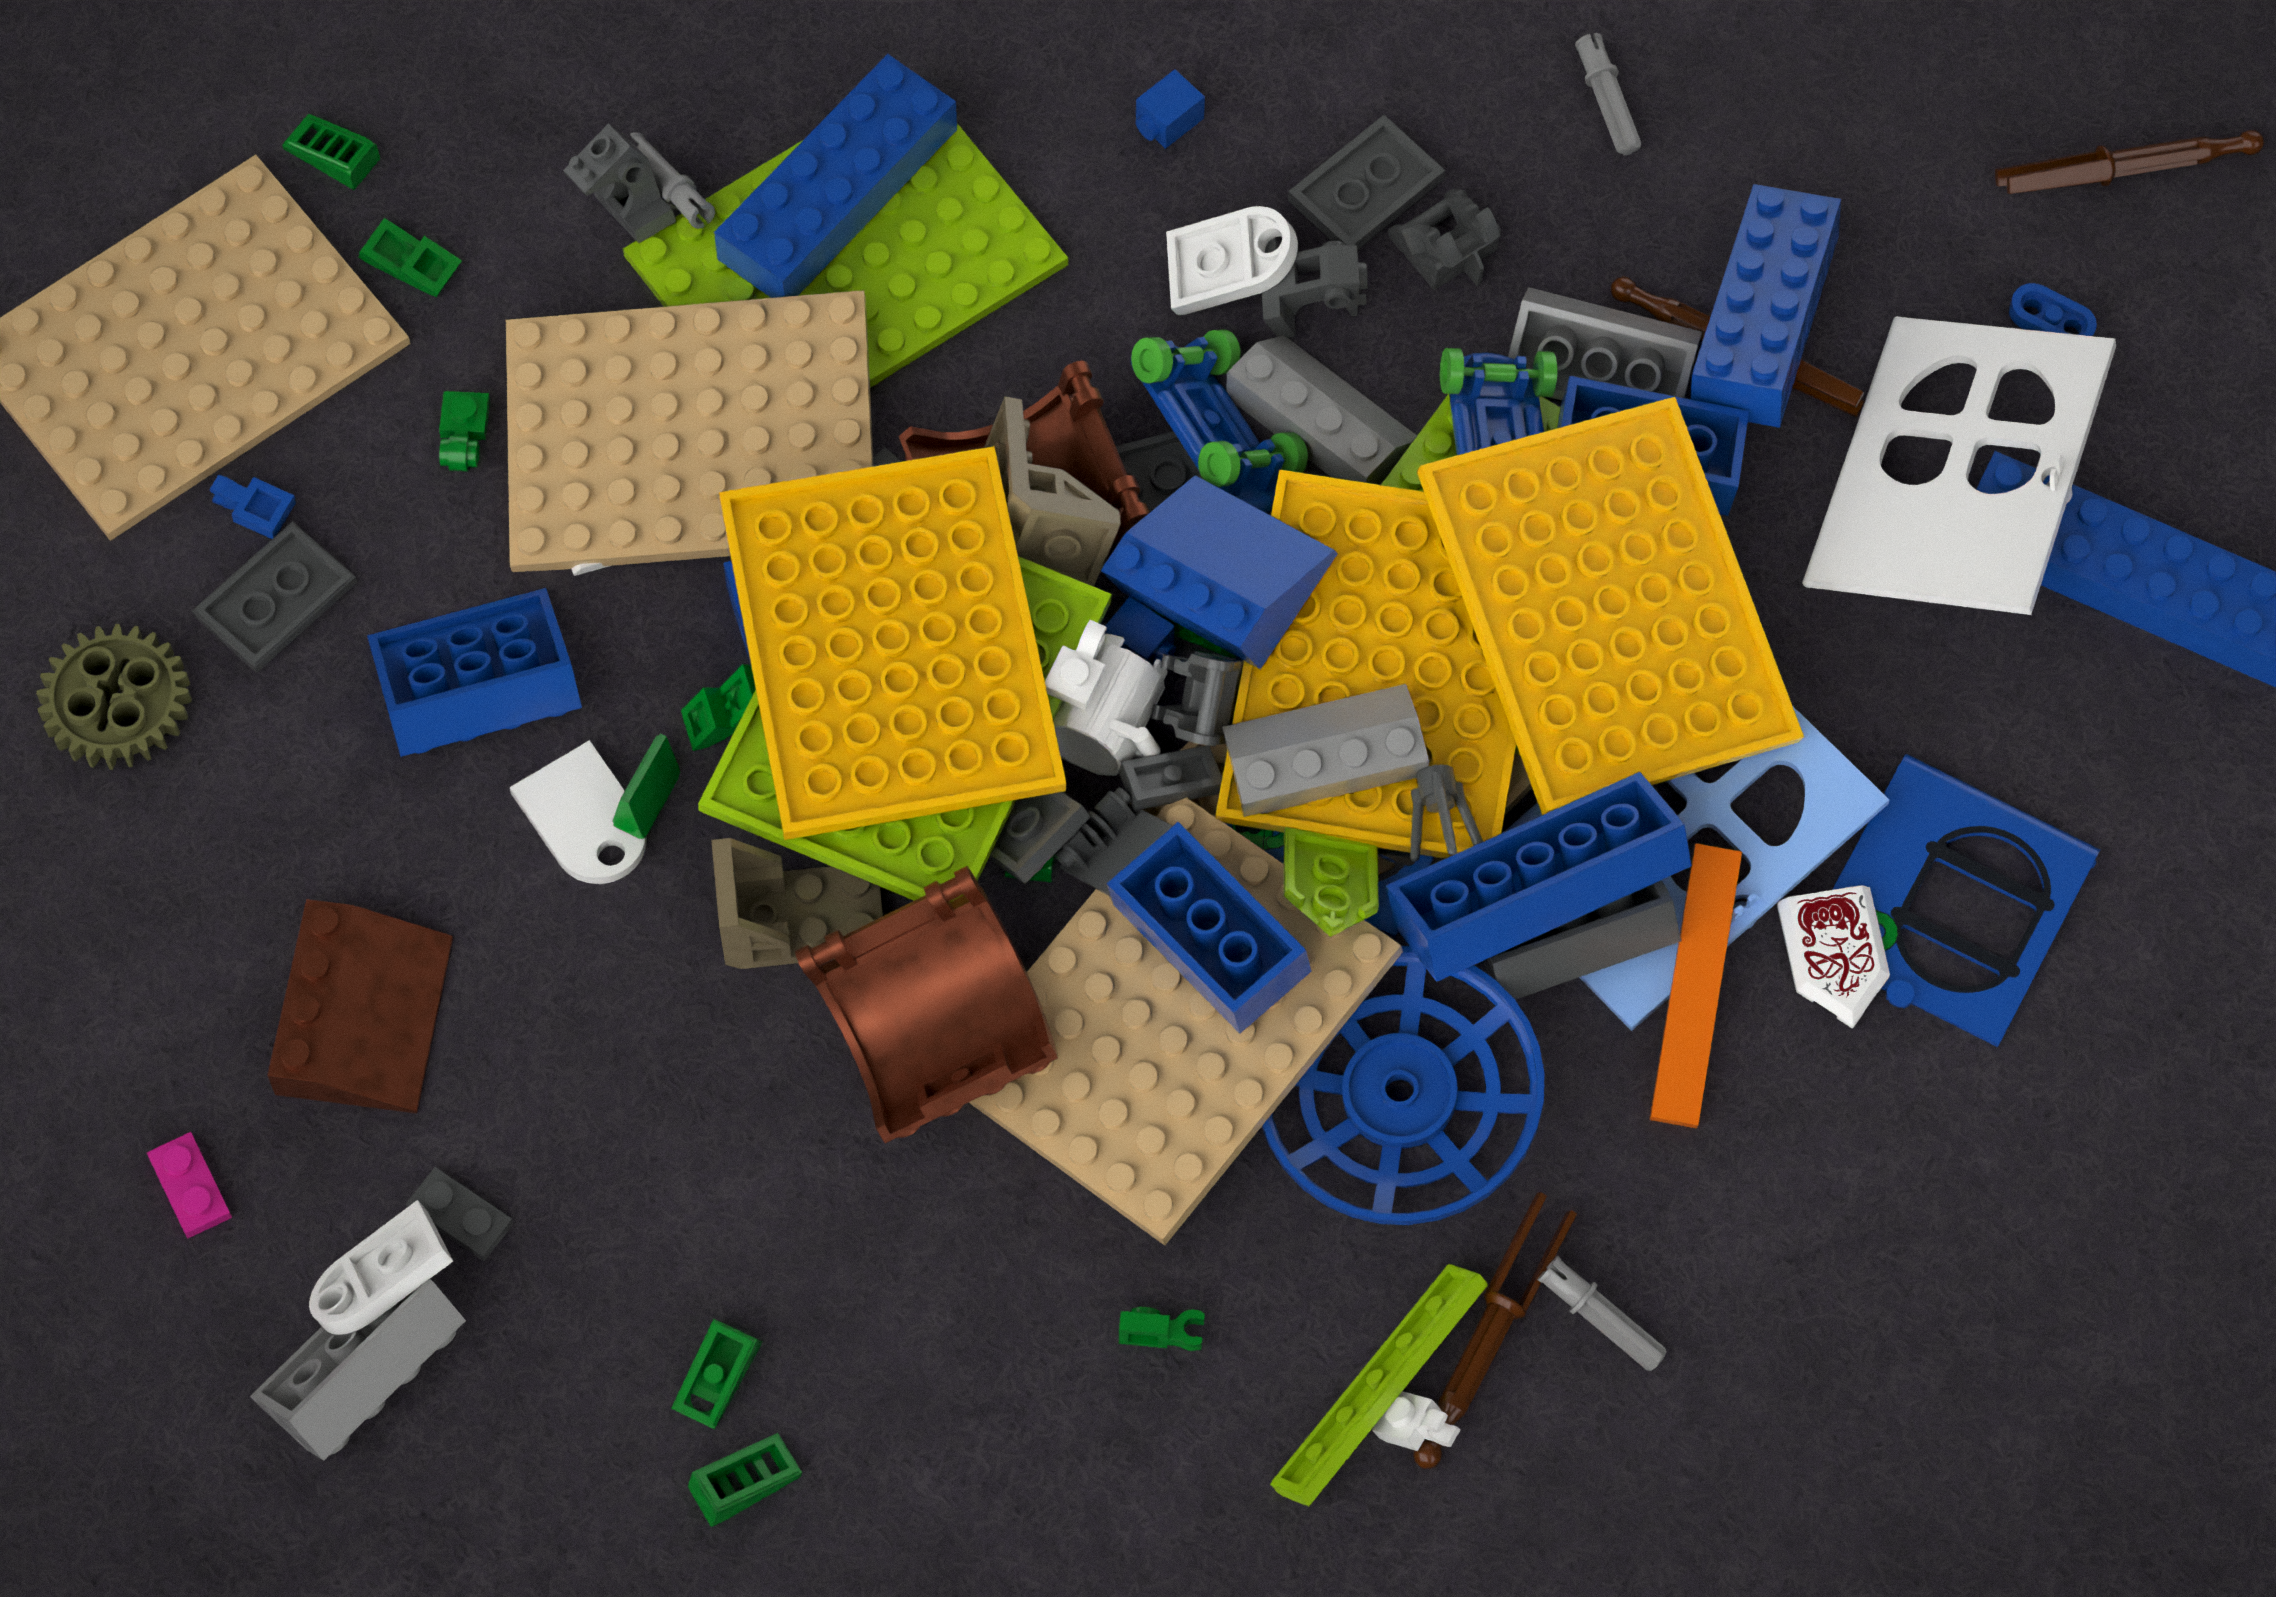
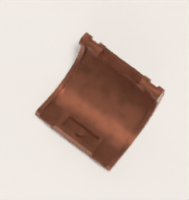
M1076 361L1063 369L1058 386L1023 411L1024 419L1029 420L1030 423L1026 450L1032 452V464L1063 469L1119 511L1121 525L1105 559L1106 561L1125 533L1149 514L1150 511L1146 503L1140 502L1138 497L1140 487L1135 476L1127 475L1100 410L1104 401L1099 389L1092 387L1090 382L1092 373L1086 361ZM993 425L963 432H939L910 426L899 435V439L906 454L905 459L909 461L984 448Z
M968 866L955 871V877L942 884L935 881L925 886V896L844 936L839 930H836L825 936V942L813 948L806 945L795 951L801 969L818 989L852 1052L870 1098L876 1130L884 1143L897 1137H908L915 1133L920 1126L940 1116L953 1115L964 1104L983 1095L995 1094L1002 1090L1007 1083L1025 1074L1038 1073L1045 1069L1050 1062L1058 1059L1049 1024L1024 965L983 888L979 886Z

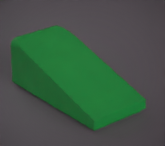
M713 1319L671 1409L712 1429H716L763 1341L722 1321ZM691 1393L715 1404L714 1408L706 1412L697 1410L691 1403Z

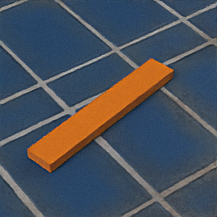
M1695 843L1680 928L1681 942H1678L1649 1120L1691 1128L1698 1127L1741 863V851Z

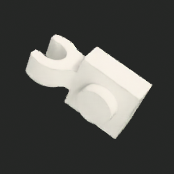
M1089 620L1076 651L1062 646L1045 680L1047 694L1082 710H1086L1105 671L1106 664L1095 660L1106 638V635H1104L1107 630L1106 626Z
M1402 1391L1375 1424L1372 1431L1385 1442L1418 1451L1424 1439L1451 1447L1460 1429L1457 1426L1445 1423L1448 1415L1442 1412L1432 1399Z

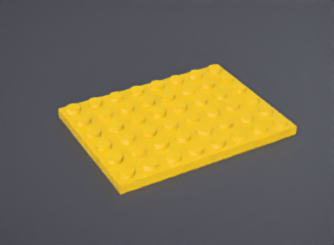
M1675 397L1427 463L1419 467L1417 470L1419 480L1542 815L1638 772H1641L1648 782L1654 785L1795 744L1804 738Z
M994 446L719 492L784 840L1066 791V779Z
M1279 469L1271 516L1334 549L1338 554L1261 670L1244 661L1232 724L1406 684L1418 715L1429 766L1449 765L1453 767L1456 782L1463 783L1465 799L1483 842L1502 834L1516 742L1425 493L1416 490ZM1227 750L1215 819H1219L1223 823L1284 832L1285 827L1375 845L1378 848L1410 853L1413 814L1411 790L1418 788L1417 778L1354 793H1346L1337 797L1311 801L1307 804L1269 813H1258L1244 817ZM1455 803L1454 808L1449 811L1455 835L1457 854L1473 847V843ZM1424 806L1420 855L1445 859L1453 856L1447 852L1439 813L1429 812L1427 807Z

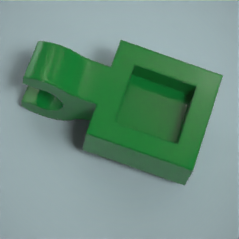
M1135 1307L1131 1312L1121 1311L1118 1344L1167 1348V1345H1172L1188 1351L1202 1349V1337H1192L1184 1331L1190 1324L1204 1325L1205 1313L1195 1309L1186 1310L1174 1320H1170V1315H1160L1159 1310L1150 1307Z

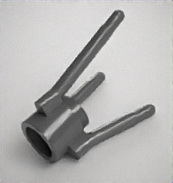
M1433 765L1418 771L1416 774L1418 788L1411 790L1413 814L1410 859L1416 862L1420 857L1424 806L1427 807L1429 812L1439 813L1448 854L1454 855L1457 852L1449 811L1454 808L1455 803L1473 846L1482 843L1483 839L1465 799L1463 783L1456 782L1453 767L1449 765Z

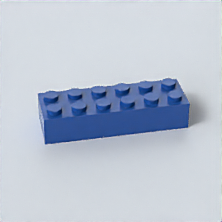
M887 54L714 231L717 260L770 298L798 296L957 131L956 101Z
M1753 184L1692 372L1691 400L1749 411L1748 422L1780 428L1838 241L1841 199Z
M1638 772L1386 885L1395 928L1437 982L1687 869L1692 865L1685 824L1642 773Z

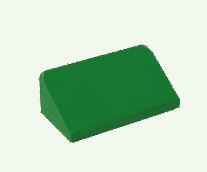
M661 733L659 736L656 735L620 798L612 820L614 827L639 839L646 838L680 774L679 765L667 736Z

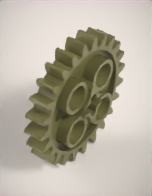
M115 624L110 636H105L101 627L97 626L95 629V639L89 641L85 635L79 633L77 636L80 646L74 649L70 645L63 643L61 646L66 657L63 660L55 657L49 658L50 665L55 673H41L40 678L46 688L37 690V697L40 704H43L37 709L41 720L46 721L43 726L48 737H55L54 741L60 751L69 747L68 751L75 762L85 753L88 764L92 768L95 767L101 757L105 758L109 770L114 769L117 758L121 757L124 758L128 767H133L134 754L140 753L149 761L151 760L150 746L154 744L163 750L168 748L163 737L165 733L179 736L180 731L174 720L188 719V714L183 704L192 702L189 690L186 689L191 684L187 672L182 671L184 669L180 656L173 657L174 652L169 642L159 646V640L154 632L142 640V634L138 626H134L128 636L123 635L119 624ZM124 662H128V663L125 665V667H124V669H123V671H122V674H121V673H120V670H121V668H122L123 663H124ZM98 667H109L101 675H90ZM141 678H153L152 681L146 685H135V683ZM119 687H120V690H121L122 694L117 693ZM106 698H111L109 704ZM82 708H94L88 715L75 716ZM108 718L107 727L104 731L101 732L100 730H102ZM127 718H139L137 722L131 726H119L121 722Z

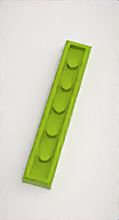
M1448 1264L1275 1476L1270 1485L1276 1492L1283 1497L1308 1507L1312 1504L1488 1286L1479 1273L1452 1264Z

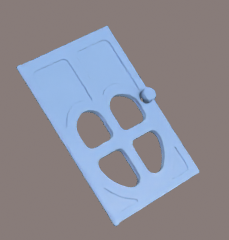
M1794 707L1793 709L1804 735L1800 742L1743 758L1714 783L1703 782L1695 773L1666 781L1686 802V808L1677 816L1685 824L1687 841L1699 830L1707 827L1712 828L1736 851H1741L1742 857L1750 865L1749 874L1736 887L1735 900L1745 898L1747 902H1737L1733 906L1727 947L1747 929L1751 928L1760 917L1889 804V799ZM1786 765L1794 769L1803 781L1805 794L1804 809L1798 826L1789 840L1780 846H1769L1733 812L1731 803L1771 767ZM1538 802L1504 832L1542 816ZM1669 876L1662 879L1673 900L1680 933L1686 891L1677 886L1672 877ZM1678 943L1579 978L1632 1031L1669 999Z

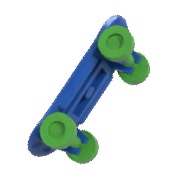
M1226 329L1212 330L1182 348L1175 346L1173 341H1165L1160 337L1140 339L1135 344L1131 354L1130 362L1133 371L1199 470L1202 479L1268 514L1273 507L1279 469L1302 473L1307 465L1308 452L1303 439L1294 432L1277 433L1270 439L1260 443L1225 388L1213 376L1227 374L1240 360V346L1235 335Z
M1460 348L1444 349L1440 362V385L1442 392L1449 394L1457 455L1544 432L1539 397H1552L1555 392L1557 360L1554 352L1538 351L1534 358L1533 369H1527L1526 356H1517L1515 359L1501 354L1482 352L1472 353L1463 357V352Z

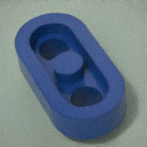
M2029 283L2020 286L2014 292L2009 306V315L2012 321L2018 327L2025 330L2069 334L2065 332L2064 328L2073 327L2079 332L2077 335L2094 336L2096 331V318L2088 308L2040 284ZM2031 306L2036 308L2039 313L2032 315L2026 312L2024 308Z

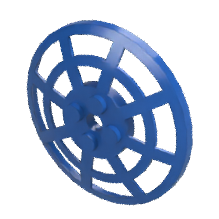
M1402 946L1403 953L1392 965L1407 966L1404 995L1379 996L1363 1001L1295 1085L1299 1087L1302 1117L1313 1141L1290 1154L1281 1140L1273 1113L1262 1125L1268 1145L1282 1168L1305 1192L1325 1206L1347 1216L1378 1224L1413 1225L1438 1221L1461 1213L1489 1197L1510 1178L1525 1158L1537 1133L1544 1105L1545 1073L1540 1046L1529 1020L1516 1000L1494 978L1475 965L1451 975L1476 989L1495 1005L1492 1010L1473 1025L1466 1017L1451 1007L1423 997L1426 967L1410 946ZM1401 1011L1399 1033L1387 1034L1370 1040L1357 1023L1362 1018L1377 1013ZM1421 1013L1445 1022L1461 1036L1441 1050L1429 1040L1418 1036ZM1507 1022H1509L1516 1033L1526 1058L1530 1080L1529 1094H1500L1501 1083L1498 1066L1486 1040ZM1341 1033L1355 1052L1346 1066L1344 1076L1317 1071L1324 1052ZM1473 1050L1484 1072L1486 1093L1458 1091L1457 1078L1453 1066ZM1403 1080L1413 1087L1414 1092L1409 1099L1398 1102L1389 1098L1386 1088L1393 1081ZM1314 1090L1342 1095L1343 1105L1348 1118L1326 1133L1316 1113ZM1454 1111L1483 1112L1482 1119L1475 1133L1467 1144L1459 1150L1443 1132L1450 1122ZM1498 1113L1527 1114L1524 1128L1512 1153L1500 1169L1486 1180L1469 1161L1476 1156L1488 1140L1496 1123ZM1359 1134L1371 1142L1381 1145L1379 1171L1353 1161L1338 1148ZM1427 1143L1443 1161V1163L1423 1171L1405 1174L1398 1173L1401 1150L1405 1148H1412ZM1326 1156L1334 1165L1348 1175L1376 1185L1373 1208L1359 1207L1333 1196L1313 1182L1303 1169ZM1453 1173L1471 1192L1457 1201L1435 1209L1410 1213L1392 1212L1396 1187L1408 1188L1427 1185L1446 1178Z

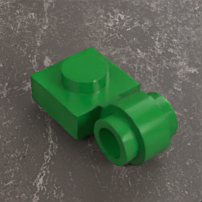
M444 391L439 433L441 438L449 439H441L439 451L440 466H448L449 471L468 472L469 467H478L480 455L479 440H486L490 408L489 393Z

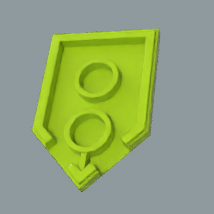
M1285 827L1284 897L1330 937L1376 914L1379 908L1378 847L1316 832Z

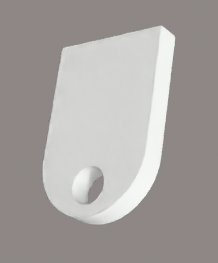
M1254 206L1167 231L1171 309L1177 315H1186L1256 295L1276 286L1289 273L1296 259L1298 241L1293 227L1276 210L1263 206ZM1281 236L1282 242L1280 246L1273 252L1265 253L1268 242L1275 237Z
M590 740L510 787L512 796L559 865L577 880L592 884L614 882L628 875L641 861L646 849L647 836L644 839H639L613 826L614 822L612 820L624 789ZM608 846H617L625 852V856L620 863L608 866L599 861V853Z
M418 1200L336 1260L319 1278L311 1293L309 1308L312 1316L327 1332L342 1335L352 1333L367 1326L453 1262L428 1211Z

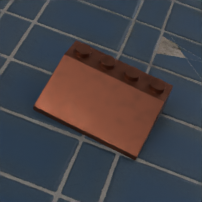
M306 899L267 1075L275 1095L417 1114L453 936L358 906Z

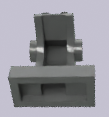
M609 123L577 156L570 159L569 165L563 170L564 174L578 186L585 196L594 193L599 202L638 243L676 222L672 208L660 196L648 158L627 136ZM629 195L626 205L623 207L618 201Z
M1276 238L1268 242L1265 253L1273 252L1280 246ZM1329 241L1321 247L1297 252L1295 262L1285 278L1273 288L1262 292L1263 320L1276 337L1282 335L1287 338L1296 336L1295 315L1300 308L1310 303L1324 301L1325 305L1329 308H1346L1351 316L1358 315V305H1366V294H1359V290L1367 289L1366 262H1358L1357 245H1347L1341 241ZM1320 270V279L1298 284V277L1302 274Z

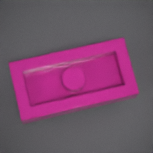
M191 1132L147 1152L187 1239L232 1218Z

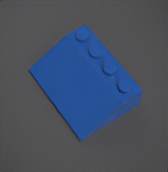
M1195 475L1125 533L1100 571L1122 593L1129 597L1131 596L1138 602L1261 670L1338 553L1334 549Z
M546 588L367 635L400 757L413 753H425L435 747L458 741H469L483 734L502 729H514L524 723L546 717H558L569 711L582 708L571 661Z

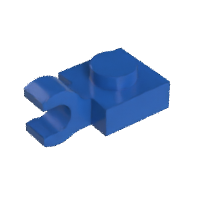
M218 475L210 488V492L215 494L212 499L213 503L233 510V522L270 539H273L278 534L296 504L293 494L253 477L246 488L225 476Z

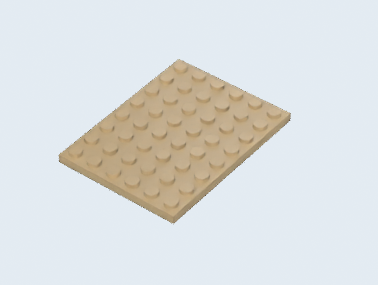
M254 155L0 317V403L111 541L411 343L405 331L259 157Z
M864 290L506 320L510 568L512 572L572 569L579 564L602 563L603 566L730 556L719 492L874 466L867 309Z
M1188 798L1166 804L1156 817L1172 826L1179 822L1306 949L1312 972L1239 1034L1113 905L1111 897L1096 889L1027 971L1049 1024L1058 1059L1050 1062L1045 1069L1038 1073L1025 1074L1007 1083L1002 1090L995 1094L983 1095L969 1102L1163 1245H1166L1403 953L1402 946L1365 920L1330 937L1284 897L1283 863L1219 819H1215V816Z

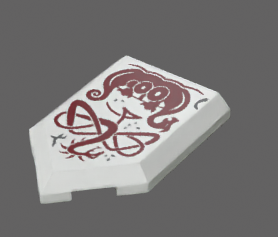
M1863 885L1791 896L1777 902V908L1796 992L1812 1003L1815 1001L1837 1015L1838 1020L1853 1029L1873 998L1890 977L1870 887Z

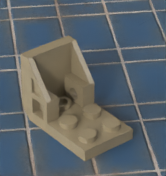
M1004 396L984 448L995 447L1017 554L1019 557L1094 587L1121 525L1120 513L1116 508L1063 469L1032 464V452L1026 450L1030 423L1029 420L1024 419L1022 400Z
M732 838L711 840L719 929L725 965L746 969L798 963L795 955L796 950L806 945L813 948L825 942V936L836 930H839L844 936L883 916L880 886L832 866L783 871L782 858L777 854Z

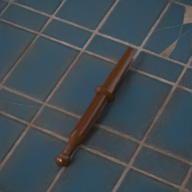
M2247 130L2242 132L2240 136L2224 139L2204 136L2110 151L2107 147L2101 145L2097 146L2093 152L1995 169V180L1998 187L2007 186L2008 194L2101 182L2102 186H2109L2115 177L2208 163L2219 156L2242 152L2245 155H2254L2263 148L2264 139L2257 130Z
M1618 277L1611 284V294L1617 301L1624 303L1632 302L1648 310L1658 321L1701 331L1700 342L1702 343L1710 316L1673 298L1659 297L1638 288L1636 283L1628 277ZM1803 360L1800 361L1792 388L1857 418L1865 403L1861 400L1864 392Z
M1542 1192L1536 1193L1484 1294L1487 1308L1438 1401V1407L1448 1415L1445 1423L1449 1425H1455L1464 1417L1513 1320L1524 1318L1541 1285V1282L1537 1280L1543 1271L1547 1270L1546 1267L1555 1258L1577 1215L1572 1210L1565 1213L1519 1303L1498 1293L1547 1198V1195ZM1425 1439L1419 1450H1414V1461L1423 1469L1436 1467L1441 1460L1442 1445Z

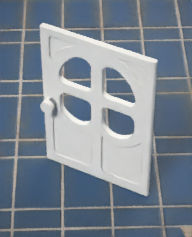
M1894 317L1802 584L1807 588L2031 615L2066 504L2073 495L2072 485L2116 349L2115 339ZM1954 363L1970 364L1977 369L1965 407L1959 414L1943 415L1908 411L1901 408V404L1910 390L1934 371ZM2015 369L2032 371L2042 378L2051 390L2055 400V413L2049 422L2036 425L1999 421L1988 417L2000 379L2005 373ZM1905 435L1948 440L1952 442V446L1945 467L1938 477L1927 483L1908 485L1892 479L1881 467L1889 442L1897 436ZM1996 445L2032 449L2041 454L2032 479L2015 490L1999 494H1986L1974 489L1968 482V476L1976 452L1982 446ZM2050 475V481L2045 485L2043 481Z

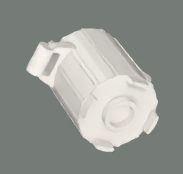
M1104 634L1106 638L1095 660L1106 664L1105 671L1086 710L1063 701L1053 723L1061 758L1097 775L1116 776L1119 773L1121 762L1132 760V758H1144L1160 754V747L1145 726L1152 715L1153 704L1157 705L1165 689L1164 679L1168 671L1161 668L1162 662L1159 659H1156L1152 666L1151 663L1130 650L1121 648L1125 641L1123 637Z

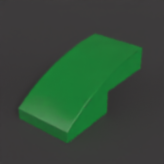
M386 218L381 221L358 256L359 259L434 297L440 294L462 262V260L426 236L419 241Z
M742 664L720 688L703 687L681 710L693 751L710 747L734 733L756 690L751 665Z

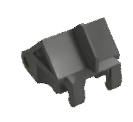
M1460 189L1449 190L1444 194V199L1404 225L1396 224L1388 229L1389 239L1405 254L1407 260L1433 290L1463 271L1476 286H1479L1482 282L1484 271L1481 260L1498 249L1499 238L1501 237V228L1496 223L1491 210L1486 207L1479 211L1477 204L1468 198L1466 191ZM1454 215L1457 225L1454 226L1455 229L1440 236L1439 230L1434 228V226Z
M1195 651V654H1191L1190 658L1163 654L1161 668L1187 676L1182 704L1165 706L1153 704L1151 719L1162 720L1164 724L1172 725L1175 730V737L1208 746L1226 744L1222 727L1232 725L1244 660L1201 651Z

